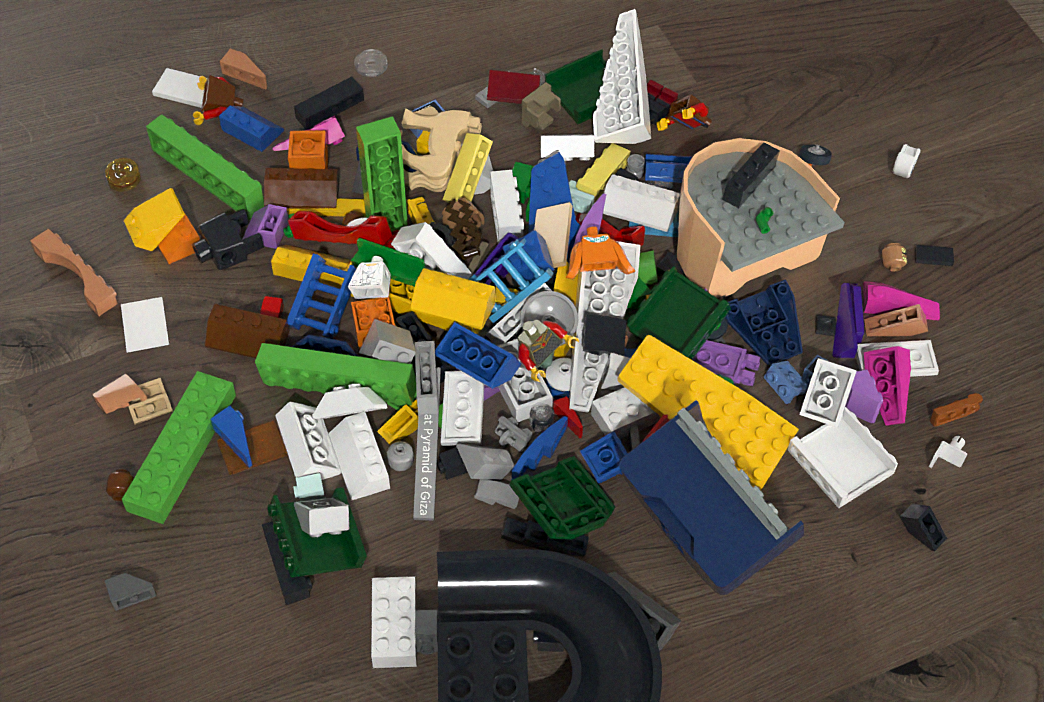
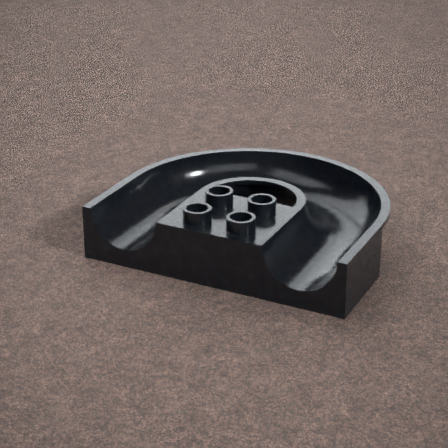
M512 549L437 552L438 702H529L526 630L539 631L553 637L564 647L569 655L572 664V679L568 690L558 702H660L662 664L655 634L638 603L628 591L605 572L575 557L545 550Z

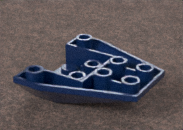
M786 279L770 285L761 293L740 301L734 299L728 302L731 310L725 316L727 323L769 367L774 363L785 361L803 353L795 298Z

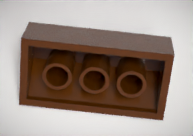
M265 168L264 207L268 204L289 209L337 207V169Z
M214 304L207 322L205 347L257 358L262 343L285 346L290 329L285 319Z

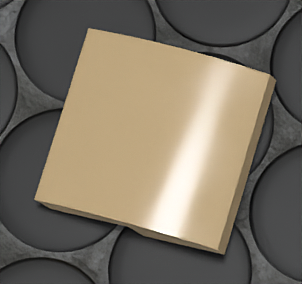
M161 378L138 385L146 395L147 400L141 401L138 398L130 401V406H128L135 425L173 412Z

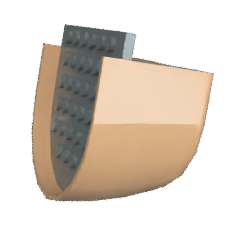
M742 138L715 142L694 154L683 174L679 205L677 259L685 276L702 289H706L708 293L717 299L724 295H731L749 280L782 267L792 270L816 260L822 251L827 234L844 226L845 222L835 212L840 198L810 165L790 150L767 141ZM763 142L780 150L773 170L739 209L722 200L726 184ZM770 207L774 212L768 221L770 231L762 234L757 225L756 216L761 210Z

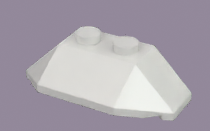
M360 384L348 385L349 389L335 387L332 392L324 394L313 413V419H327L386 409L387 404L372 389L361 387Z

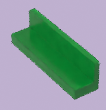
M358 238V251L351 260L352 265L358 267L361 263H370L374 256H379L383 259L390 272V279L415 287L423 268H425V262L421 258L362 238Z

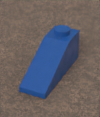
M228 406L210 419L213 430L250 468L252 461L243 425L244 417L238 410L234 411L231 406Z

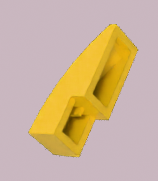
M417 399L412 405L407 406L405 404L377 431L389 445L402 440L418 429Z

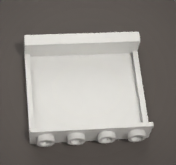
M846 407L838 427L825 424L802 439H799L797 436L790 440L788 447L789 453L838 508L893 475L898 465L895 457L883 448L882 443L876 440L870 434L869 429L863 426L858 421L856 415Z

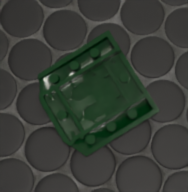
M575 456L559 461L557 467L529 477L528 474L515 478L509 484L546 534L553 539H574L605 525L615 509V505Z

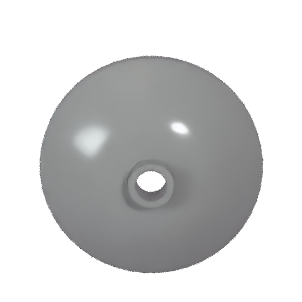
M539 292L530 297L524 304L520 316L521 328L523 330V325L527 321L539 320L542 323L550 320L560 325L567 331L568 335L573 336L578 326L577 309L568 297L559 292Z

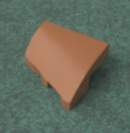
M127 374L92 394L98 407L106 414L118 408L130 406V401L138 398L141 401L147 400L144 392Z

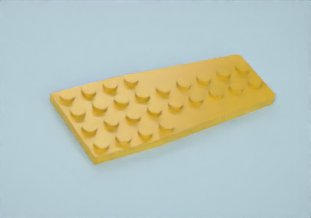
M650 335L645 337L617 377V381L659 416L662 417L663 414H667L669 420L678 415L677 412L682 408L688 407L697 400L707 429L712 437L714 436L720 443V449L724 455L728 453L734 459V465L737 470L742 469L750 480L748 481L751 486H757L760 490L785 453L790 440L795 437L799 430L748 393Z

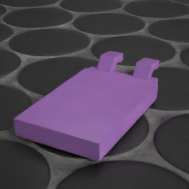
M708 340L692 359V361L714 374H721L731 378L735 385L741 382L743 385L753 386L755 373L744 370L745 366L748 369L757 371L760 366V357L747 354V349Z

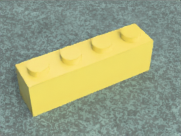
M466 133L443 197L444 201L450 203L455 199L457 202L460 198L472 201L493 141L480 134Z
M614 143L605 148L600 158H596L593 166L587 169L584 177L578 180L576 184L577 190L595 196V204L601 195L604 194L612 174L615 175L620 168L625 169L627 167V160L631 151Z

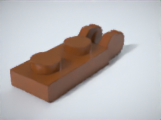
M974 393L968 395L966 399L956 400L945 406H938L933 410L930 422L933 427L975 413L980 409L979 404L982 402L983 397L980 394Z

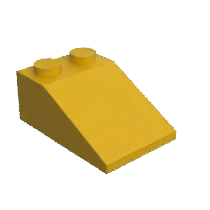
M169 188L135 207L124 219V223L136 247L153 251L185 213L174 190Z

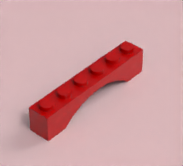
M297 211L288 220L294 238L304 241L313 240L318 242L357 244L358 238H362L383 246L392 236L387 219L384 216H370L365 222L355 226L336 225L308 211Z

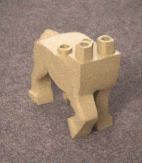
M427 107L412 112L405 108L402 120L403 128L430 132L428 141L430 155H413L402 145L403 164L417 170L410 173L403 168L404 184L409 186L411 190L417 187H425L434 192L444 191L448 186L466 133H481L482 123H480V118L472 116L468 111L450 110L438 113L434 107Z

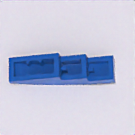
M564 416L532 442L512 469V480L523 476L527 468L535 471L543 455L548 458L552 457L567 430L568 417Z

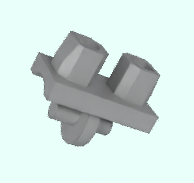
M501 416L498 420L499 424L495 429V433L501 437L499 444L505 446L509 443L519 452H523L528 441L531 439L532 432L528 428L522 430L518 428V422L515 418L510 417L506 419L504 416Z

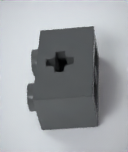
M415 610L416 651L425 655L438 652L437 610Z

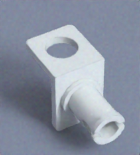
M955 436L950 444L942 441L929 467H933L938 457L961 467L967 456V453L961 450L965 445V440L961 438L958 443L957 441L960 436Z

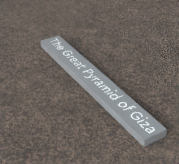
M436 368L438 414L418 415L414 520H434L441 368Z

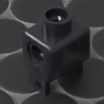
M244 209L229 216L222 213L199 225L201 240L192 243V247L201 264L212 259L219 270H223L247 261L246 255L264 248L260 233L243 240L239 236L240 228L249 224Z

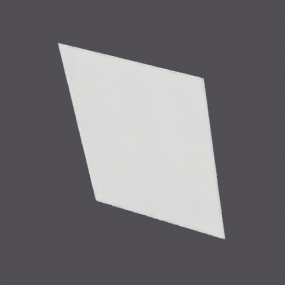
M162 297L121 304L127 353L169 345Z

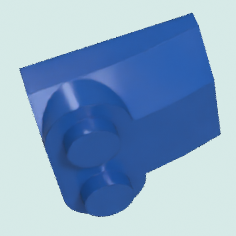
M615 431L580 450L598 484L618 474L623 475L619 463L628 453Z

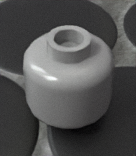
M399 441L391 444L388 448V464L392 469L405 471L412 466L414 461L413 449L408 443Z

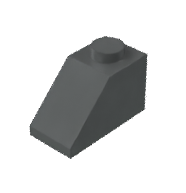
M127 573L117 574L110 579L104 580L115 611L156 597L152 583Z

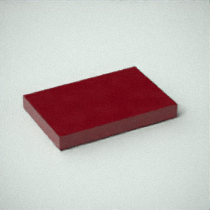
M490 70L487 100L522 104V100L539 88L540 75Z

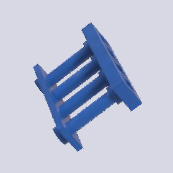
M646 154L645 180L682 183L684 171L693 157Z
M313 253L287 318V323L296 330H299L302 325L324 331V337L333 339L338 333V325L351 294L348 285L356 268L350 265L348 271L328 266L320 255ZM325 272L344 278L341 289L320 283L321 273ZM320 290L338 296L334 306L312 300L314 291ZM312 307L331 313L327 324L306 318L307 309Z

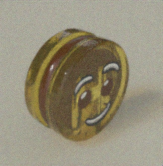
M128 158L113 160L105 169L107 182L115 191L125 192L132 190L141 180L138 165L135 161Z

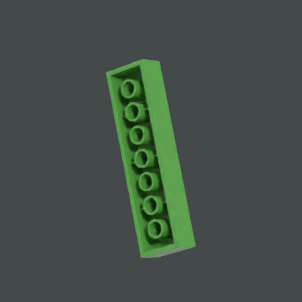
M161 114L146 126L154 152L235 211L239 212L244 209L249 221L254 212L264 207L262 185L257 180H253L245 171L236 168L232 162L225 160L221 154L215 153L207 144L201 143L196 136L187 133L183 127L177 126L172 119L166 118Z
M393 116L356 127L366 218L370 216L386 217L391 232L408 226L401 132Z
M265 343L261 344L255 360L261 379L268 386L276 385L287 389L296 388L307 392L317 391L325 394L332 392L335 387L349 389L348 385L360 384L361 387L372 389L385 402L398 405H412L416 393V377L412 364Z
M199 371L196 372L122 498L127 512L164 524L215 433L210 419L230 406L236 396L233 382Z

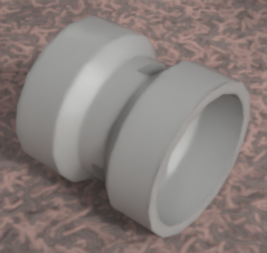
M633 154L627 160L626 171L637 176L638 179L644 173L645 159L643 156Z

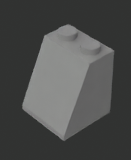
M374 319L359 353L378 360L410 364L416 350L409 330Z

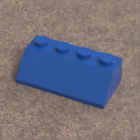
M456 322L453 323L435 350L436 357L491 389L510 381L521 365L513 354Z

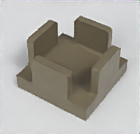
M547 82L522 100V125L526 128L532 125L535 128L539 127L541 130L545 129L554 120L546 112L550 110V107L556 112L560 110L561 99L551 92V85Z

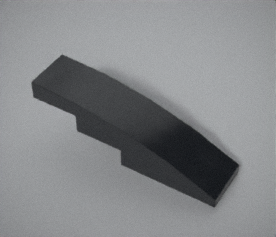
M509 517L504 522L501 539L524 546L582 557L586 555L589 537L585 535L574 539H553L546 534L538 523L528 521L526 524Z

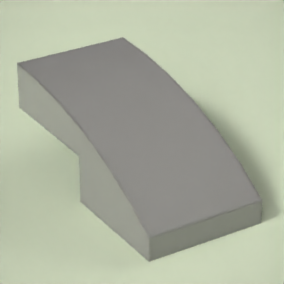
M484 479L478 481L475 499L491 505L497 502L512 509L517 507L519 497L509 484Z

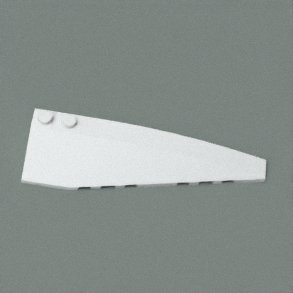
M634 9L619 14L616 26L617 33L613 38V48L610 49V59H608L603 76L604 83L599 91L601 95L597 99V110L593 114L594 141L596 143L636 144L651 139L645 65L637 12Z
M618 242L630 264L635 269L634 273L624 274L617 267L609 270L580 272L579 270L575 306L578 313V326L573 335L579 339V342L573 339L572 346L574 348H572L569 409L589 412L609 355L605 353L598 356L583 351L585 316L601 315L623 319L638 279L640 245Z

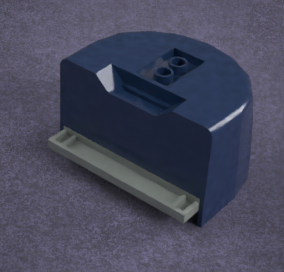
M695 400L688 407L682 408L677 412L678 415L620 460L619 467L626 482L640 503L690 566L717 594L727 595L804 536V524L802 521H799L790 529L779 519L777 509L771 503L767 504L763 499L764 495L757 486H751L747 474L742 469L737 470L734 465V459L728 453L724 455L720 449V443L708 431L702 417L699 402Z

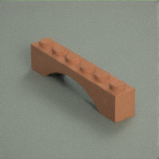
M47 229L30 240L34 252L44 262L64 266L79 275L84 282V296L87 304L98 316L117 305L115 290L111 286L108 287L100 275L96 276L90 265L86 266L80 255H75L72 248L67 243L64 244L57 233L54 234L50 229Z

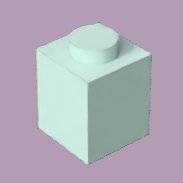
M320 473L296 478L297 486H293L295 498H300V501L325 498Z

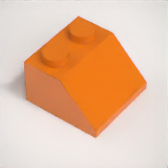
M186 214L158 244L168 264L194 254L192 243L200 240Z

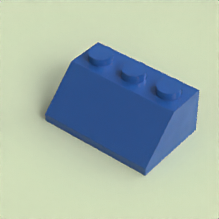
M230 105L219 115L222 131L261 152L284 131L282 127L245 107Z

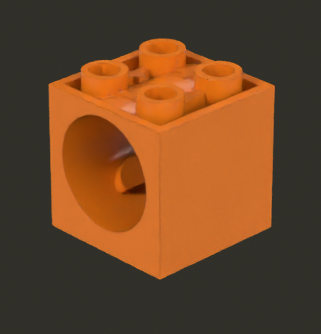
M290 131L288 149L289 168L328 169L329 153L326 131Z
M389 296L351 302L359 351L374 319L395 326Z

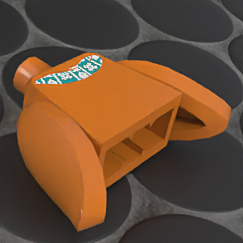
M589 227L586 230L587 235L582 236L581 241L577 242L572 248L569 271L566 278L573 280L579 270L580 272L609 270L617 267L621 272L629 275L634 273L635 269L630 264L618 242L610 239L608 234H598L597 227Z

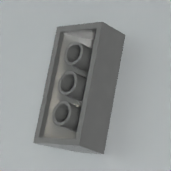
M616 572L608 573L607 575L616 580L638 603L652 627L659 651H661L673 636L681 620Z

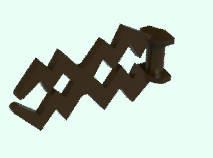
M453 199L445 209L446 212L452 214L448 220L457 224L449 234L458 239L451 248L461 254L463 261L474 256H481L479 248L483 234L475 232L477 226L468 222L474 211L469 210L471 206L469 203L458 199V203L463 207L459 211L452 209L456 202ZM460 212L465 214L462 218L458 217ZM463 227L470 228L466 235L475 238L470 245L476 247L465 252L463 251L467 245L463 243L468 237L460 233Z

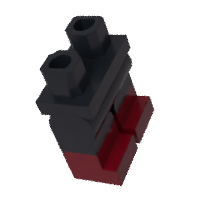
M650 80L647 83L650 125L654 124L657 126V122L668 115L671 103L677 101L678 93Z

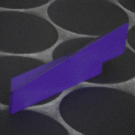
M843 283L840 291L832 356L836 358H855L858 349L857 343H861L864 335L861 286H857L856 283Z

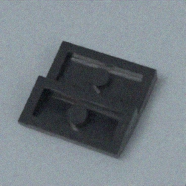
M586 315L583 351L598 356L603 353L608 355L615 353L624 356L626 320L609 316Z

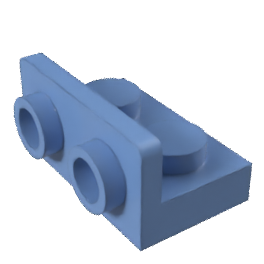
M788 361L772 364L764 375V379L785 404L790 403L795 396L807 393L809 385Z

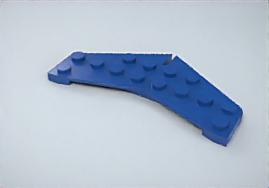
M560 152L535 165L531 171L528 234L534 231L537 209L569 202L573 206L566 162ZM574 207L572 208L567 253L568 263H570L571 251L581 227L576 221Z

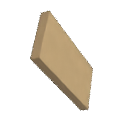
M570 202L537 209L534 230L546 240L554 268L566 266L573 208Z

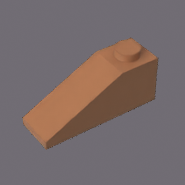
M230 48L220 60L222 74L266 90L265 74L246 54Z
M920 304L864 319L867 336H913L928 332L926 315Z

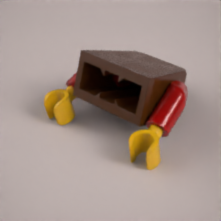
M210 75L206 79V77L200 76L197 85L200 90H204L201 107L203 114L198 111L194 112L193 117L198 119L193 121L196 125H201L204 119L208 120L219 117L230 105L242 107L243 99L235 97V86L228 83L223 77Z
M693 95L671 103L668 117L657 122L658 131L668 129L667 124L671 125L674 123L689 129L700 125L708 128L712 122L708 118L709 107Z

